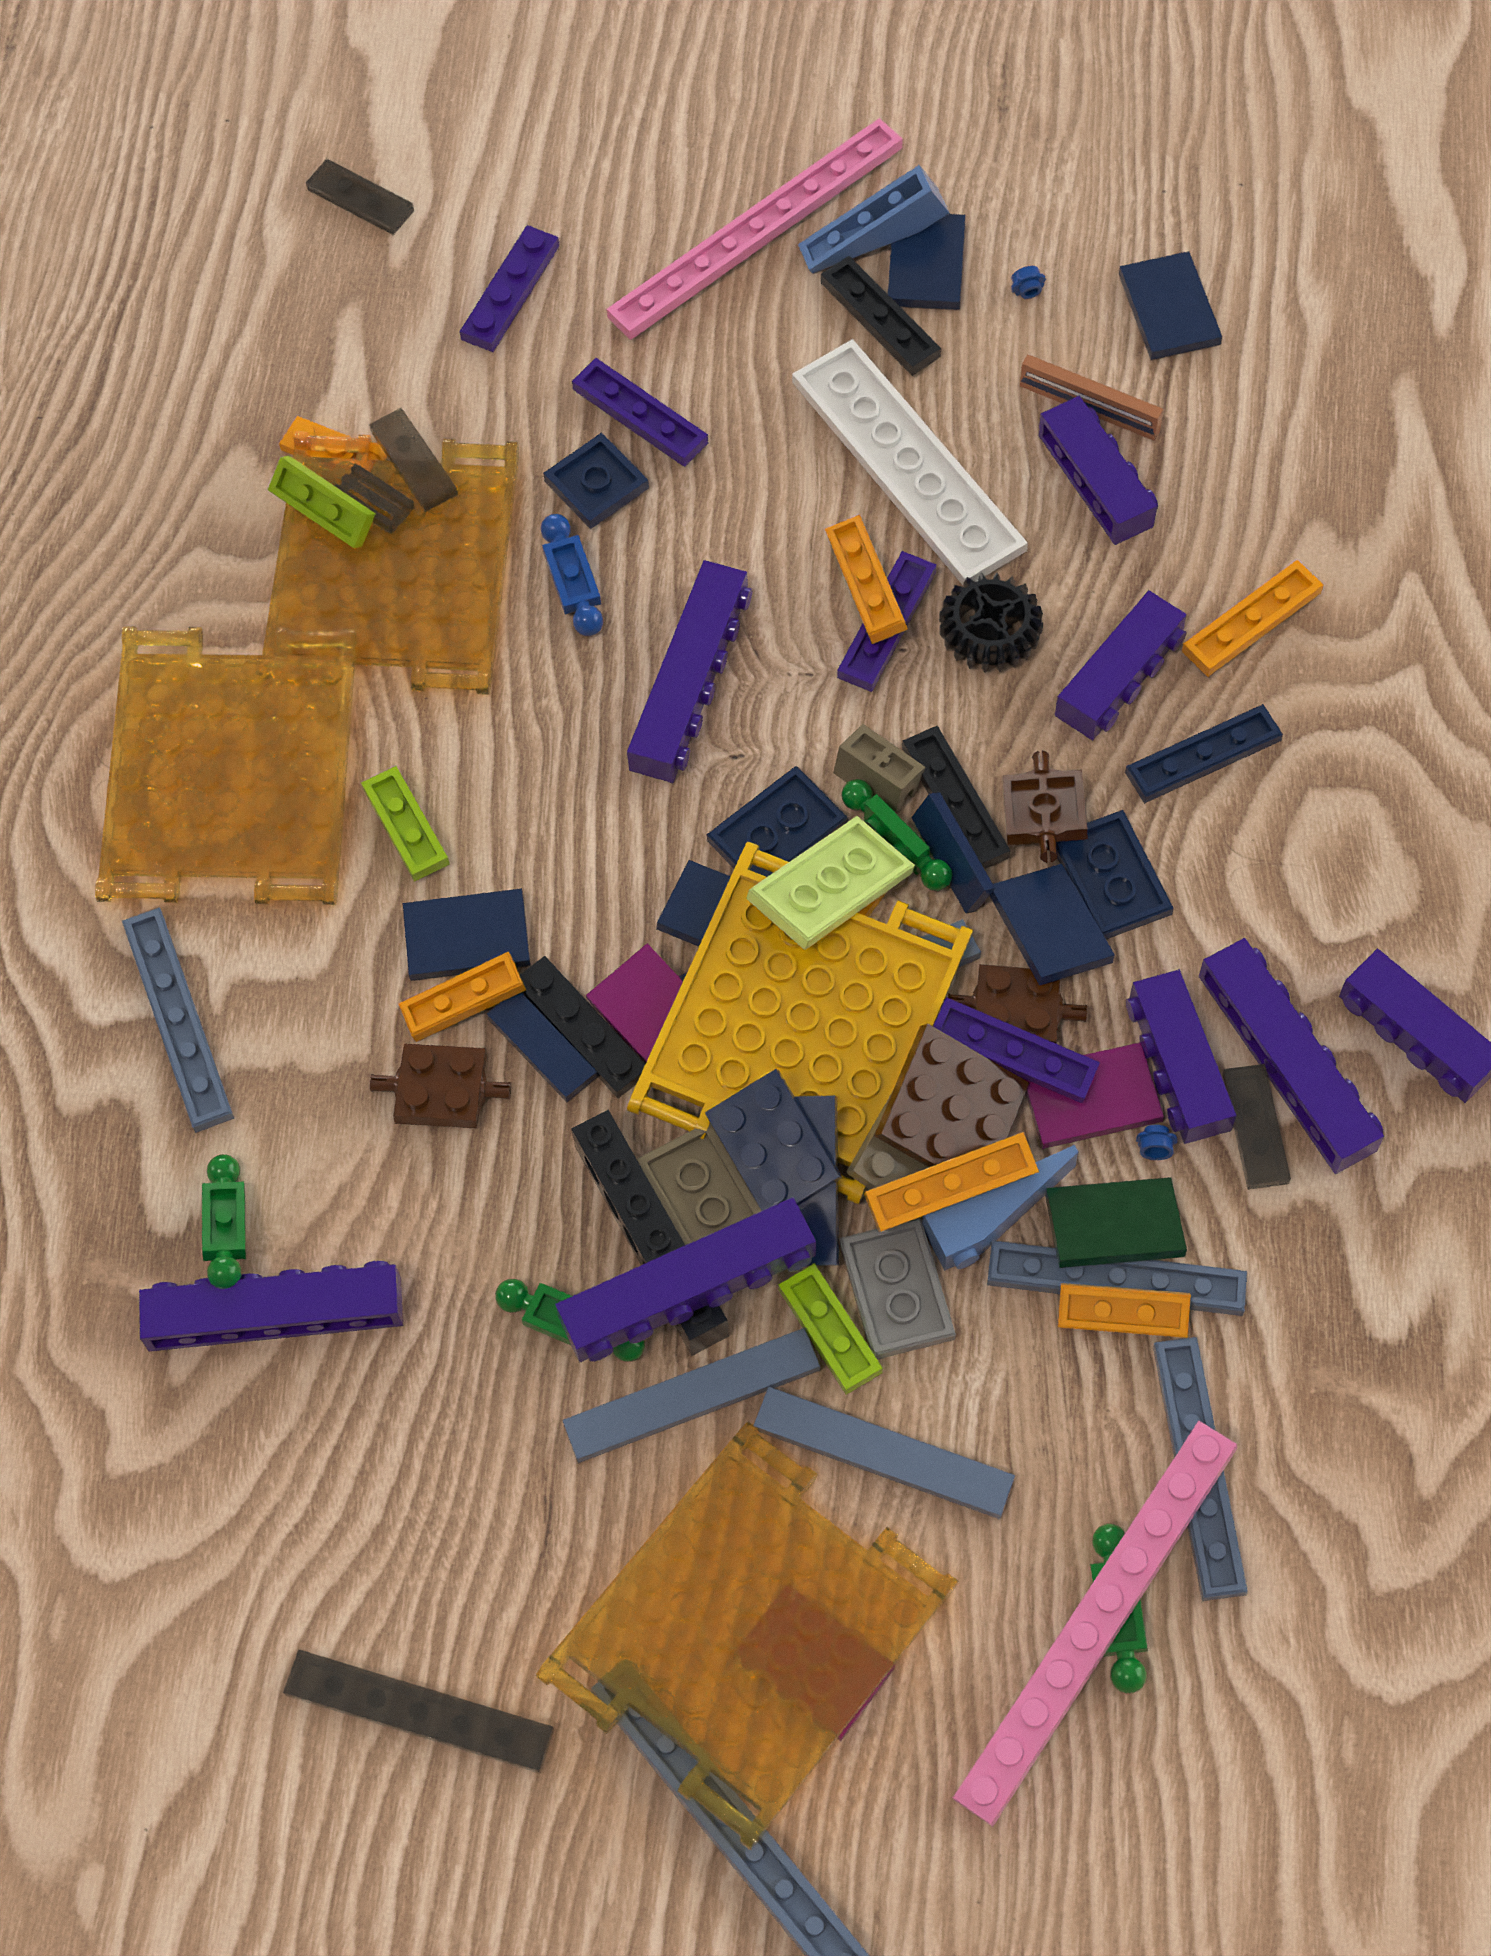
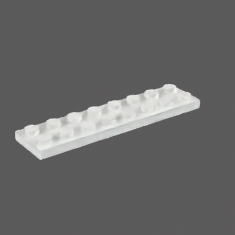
M853 339L792 374V383L962 585L967 577L977 582L978 576L981 573L987 576L1027 551V541Z

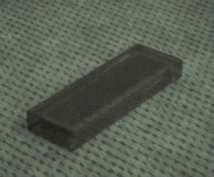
M326 159L306 181L308 191L392 235L397 232L414 212L412 202L329 159Z
M402 408L369 424L370 432L425 512L458 495L457 487Z
M1265 1064L1224 1069L1222 1074L1223 1081L1237 1115L1233 1126L1247 1190L1289 1184L1291 1177Z

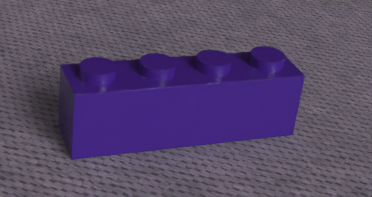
M1079 395L1041 413L1038 436L1113 544L1117 545L1153 528L1158 509L1157 499L1150 489L1146 490L1142 485L1135 466L1130 461L1126 462L1115 438L1111 434H1106L1101 427L1096 411L1092 407H1087Z
M1148 590L1057 696L1055 716L1092 741L1101 730L1107 732L1116 722L1119 716L1118 710L1123 704L1130 705L1136 699L1142 688L1141 683L1147 676L1153 678L1158 673L1164 663L1163 657L1169 650L1174 652L1180 647L1187 634L1184 631L1187 614Z
M1377 948L1345 980L1339 995L1345 1007L1352 1014L1362 1016L1372 1024L1376 1033L1383 1040L1397 1045L1406 1053L1408 1060L1415 1067L1429 1072L1438 1080L1440 1087L1447 1094L1458 1097L1466 1103L1491 1078V1042Z
M1180 969L1133 982L1130 997L1126 999L1127 1012L1130 1020L1133 1023L1138 1022L1142 1035L1139 1036L1145 1058H1152L1156 1071L1153 1072L1156 1089L1160 1095L1165 1094L1170 1108L1167 1109V1115L1172 1130L1180 1132L1184 1144L1232 1131L1237 1115Z

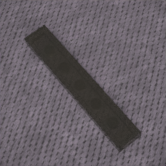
M298 1649L283 1691L285 1696L537 1773H541L555 1730L553 1726L300 1649Z

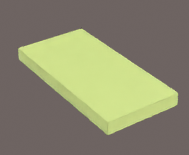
M856 816L749 889L746 899L806 950L910 876L915 865Z

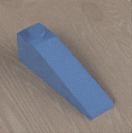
M918 165L800 242L798 246L808 269L813 274L837 264L848 256L854 258L917 234L950 212L938 187L923 168Z
M1073 1145L1037 1161L1036 1165L1039 1172L923 1216L922 1224L926 1237L944 1271L954 1266L957 1269H963L975 1263L979 1259V1255L991 1246L992 1241L1000 1238L1045 1196L1046 1188L1054 1187L1075 1168L1078 1157L1076 1146Z

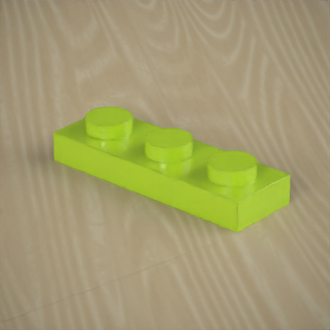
M280 457L268 491L351 547H362L376 513L292 457Z
M397 766L361 782L365 795L414 882L450 865L448 856Z
M815 1263L778 1284L779 1292L802 1328H805L811 1342L846 1395L883 1373L882 1366Z

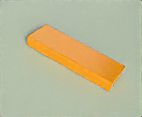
M508 951L398 1004L412 1038L415 1042H418L525 991L526 988Z
M1061 1283L1058 1328L1188 1338L1191 1295L1190 1293Z

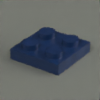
M602 432L543 473L544 482L590 529L649 489L648 479Z

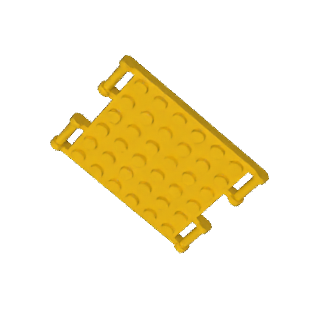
M748 841L627 1105V1111L639 1115L641 1112L689 1132L696 1128L707 1131L710 1121L705 1112L774 1069H778L795 1097L833 1095L837 1097L838 1163L850 1167L896 1085L919 1027L927 1023L934 1026L969 944L973 929L963 925L960 929L908 909L909 904L897 900L887 924L856 913L804 950L746 899L749 889L767 878L750 871L753 865L774 873L789 863L786 860L760 851L759 845ZM904 924L954 945L952 949H948L900 930V927ZM651 1087L702 1107L700 1116H694L647 1097ZM704 1133L700 1138L704 1140L706 1133ZM842 1176V1179L838 1181V1192L847 1195L848 1201L859 1205L866 1186L856 1179L852 1180Z

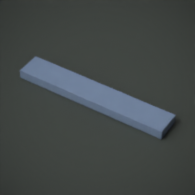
M159 907L123 920L122 923L195 1133L235 1119L161 908Z
M992 1241L987 1285L1060 1294L1061 1283L1190 1293L1191 1295L1190 1310L1243 1316L1245 1311L1247 1271L1159 1260L1059 1268L1055 1248Z
M802 1328L562 1421L577 1462L581 1463L766 1392L768 1386L776 1388L820 1371V1365L805 1328Z
M1197 1337L1154 1342L1153 1345L1174 1458L1198 1421L1215 1430ZM1223 1470L1187 1526L1202 1601L1246 1596L1248 1593Z
M769 1386L753 1425V1430L997 1519H1001L1015 1475Z

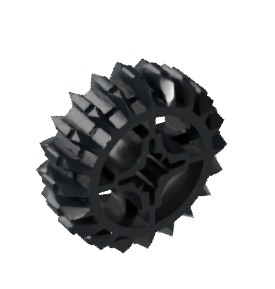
M998 572L994 575L993 579H986L985 575L981 573L978 576L977 582L967 577L963 587L954 585L951 596H946L943 601L942 611L939 613V622H941L939 633L941 638L945 639L944 645L946 650H954L956 661L967 658L969 669L976 663L982 664L981 667L984 673L988 670L989 665H995L1001 673L1005 663L1015 668L1019 664V658L1028 660V657L1031 655V649H1036L1039 644L1040 634L1043 632V611L1041 606H1037L1036 594H1028L1026 583L1016 587L1013 576L1007 581H1002ZM973 609L974 615L969 617L968 622L962 624V617ZM1020 621L1021 627L1010 636L1008 630L1012 628L1013 623Z

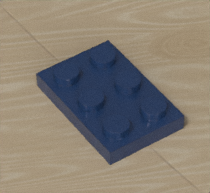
M774 1069L705 1112L762 1211L794 1197L797 1205L842 1179L837 1167L778 1069Z

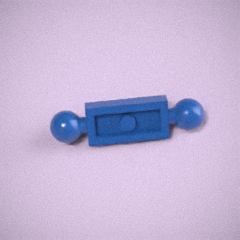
M548 515L542 521L540 530L543 538L549 543L542 545L564 614L575 612L573 625L576 631L583 636H593L603 626L602 613L594 607L601 604V597L579 535L569 537L571 531L570 523L563 515Z

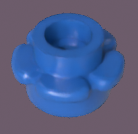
M1036 266L1020 268L1011 277L1013 283L1011 291L1017 296L1021 295L1023 299L1036 297L1041 293L1046 277L1040 273L1039 268Z
M1150 1125L1144 1129V1132L1137 1135L1136 1142H1138L1140 1155L1143 1158L1165 1160L1174 1154L1173 1144H1177L1178 1139L1174 1133H1169V1129L1166 1126Z

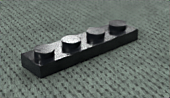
M850 256L821 273V284L912 376L941 357V347Z
M938 725L902 740L904 753L925 766L920 780L928 794L940 792L983 868L986 869L1010 858L1011 850Z
M543 956L520 974L526 988L521 993L597 1071L598 1078L617 1099L637 1084L645 1063L546 956Z

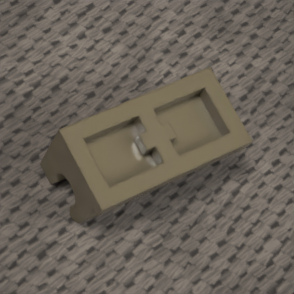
M862 724L839 746L833 773L845 782L853 779L866 781L872 788L873 796L877 794L898 814L902 810L906 795L908 794L911 797L915 795L925 766Z

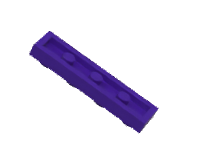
M526 225L460 329L462 341L494 352L559 248V238L557 236Z
M595 358L572 380V388L575 392L683 467L709 443L707 433L598 358Z
M901 551L887 580L908 626L936 574L937 564ZM862 623L837 669V678L873 692L905 631L872 644Z
M947 997L933 1026L1015 1075L1080 1103H1083L1100 1064L1098 1061Z

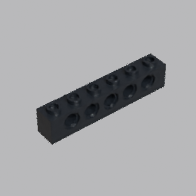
M606 1110L571 1128L576 1150L640 1264L643 1265L685 1246L610 1111ZM706 1305L693 1311V1316L685 1322L675 1325L691 1356L729 1337L728 1320L720 1306L710 1307Z

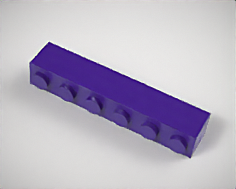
M703 560L628 747L629 771L674 783L678 770H685L690 756V748H687L691 737H698L703 722V716L700 715L704 705L709 706L715 693L714 678L716 673L722 674L728 658V652L725 651L729 641L735 642L740 628L739 614L741 610L746 611L751 602L752 588L748 587L747 571Z
M1243 938L1203 959L1199 973L1200 980L1334 1174L1336 1175L1376 1153L1384 1138L1383 1127L1374 1113L1366 1111L1359 1101V1093L1353 1082L1347 1078L1344 1079L1336 1068V1061L1332 1052L1325 1045L1321 1046L1312 1034L1313 1029L1310 1021L1303 1013H1298L1290 1002V996L1285 985L1280 980L1275 981L1269 973L1266 960L1261 951L1257 948H1252L1246 938Z
M794 1197L556 1303L558 1318L579 1363L587 1359L595 1362L609 1356L614 1351L613 1348L627 1341L633 1344L647 1339L653 1334V1329L667 1323L678 1325L693 1316V1311L706 1305L710 1307L720 1306L728 1302L733 1297V1293L746 1287H749L751 1290L760 1288L769 1283L773 1275L788 1269L789 1272L804 1268L812 1261L811 1258L816 1256V1240Z
M371 1261L364 1264V1267L347 1269V1267L342 1265H330L322 1268L321 1272L305 1273L302 1270L289 1269L280 1272L279 1276L262 1277L259 1274L253 1273L243 1274L234 1286L226 1289L214 1287L208 1278H201L196 1280L194 1284L180 1286L172 1282H160L152 1285L150 1289L139 1290L140 1340L147 1350L151 1352L403 1326L401 1277L396 1264L389 1265L385 1261Z

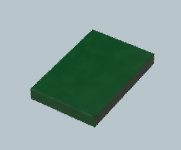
M1171 1177L1046 1188L1045 1198L1059 1268L1181 1258L1186 1256L1187 1247Z

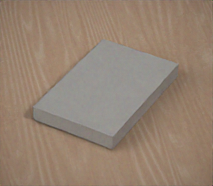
M921 1218L880 1233L878 1229L839 1238V1245L868 1346L877 1360L955 1340V1330Z

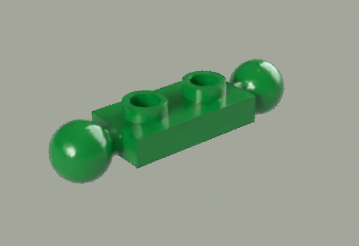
M853 779L844 785L841 793L843 803L851 810H862L864 812V822L915 865L913 872L916 875L920 873L921 881L926 888L932 891H941L949 886L952 880V870L948 863L940 859L932 860L929 857L930 847L877 794L873 796L872 788L866 781Z
M227 1154L217 1155L210 1160L207 1165V1177L211 1183H202L203 1261H211L207 1269L209 1282L214 1287L220 1289L230 1288L240 1280L242 1270L237 1259H246L244 1181L236 1182L240 1175V1166L234 1157Z
M507 1279L499 1284L496 1289L495 1299L502 1310L509 1313L519 1312L522 1309L525 1310L522 1318L524 1326L571 1345L558 1318L555 1306L556 1303L572 1297L571 1295L543 1283H539L534 1295L529 1294L527 1286L518 1279ZM645 1340L633 1344L629 1341L613 1348V1354L624 1362L635 1361L644 1352Z
M1110 1523L1101 1525L1093 1534V1548L1104 1560V1563L1090 1564L1093 1582L1125 1534V1531L1118 1525ZM1141 1598L1103 1656L1117 1655V1661L1113 1664L1110 1671V1678L1114 1687L1126 1694L1136 1693L1142 1689L1147 1678L1144 1665L1135 1658V1653L1148 1652Z

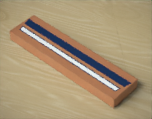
M1027 354L1021 367L1020 387L1060 403L1080 395L1087 407H1092L1096 411L1099 419L1155 441L1160 432L1164 409Z

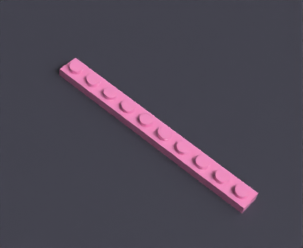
M880 118L611 305L607 308V318L632 340L903 148V138Z
M1197 1422L953 1797L956 1802L992 1827L994 1826L1237 1450L1236 1443L1204 1423Z

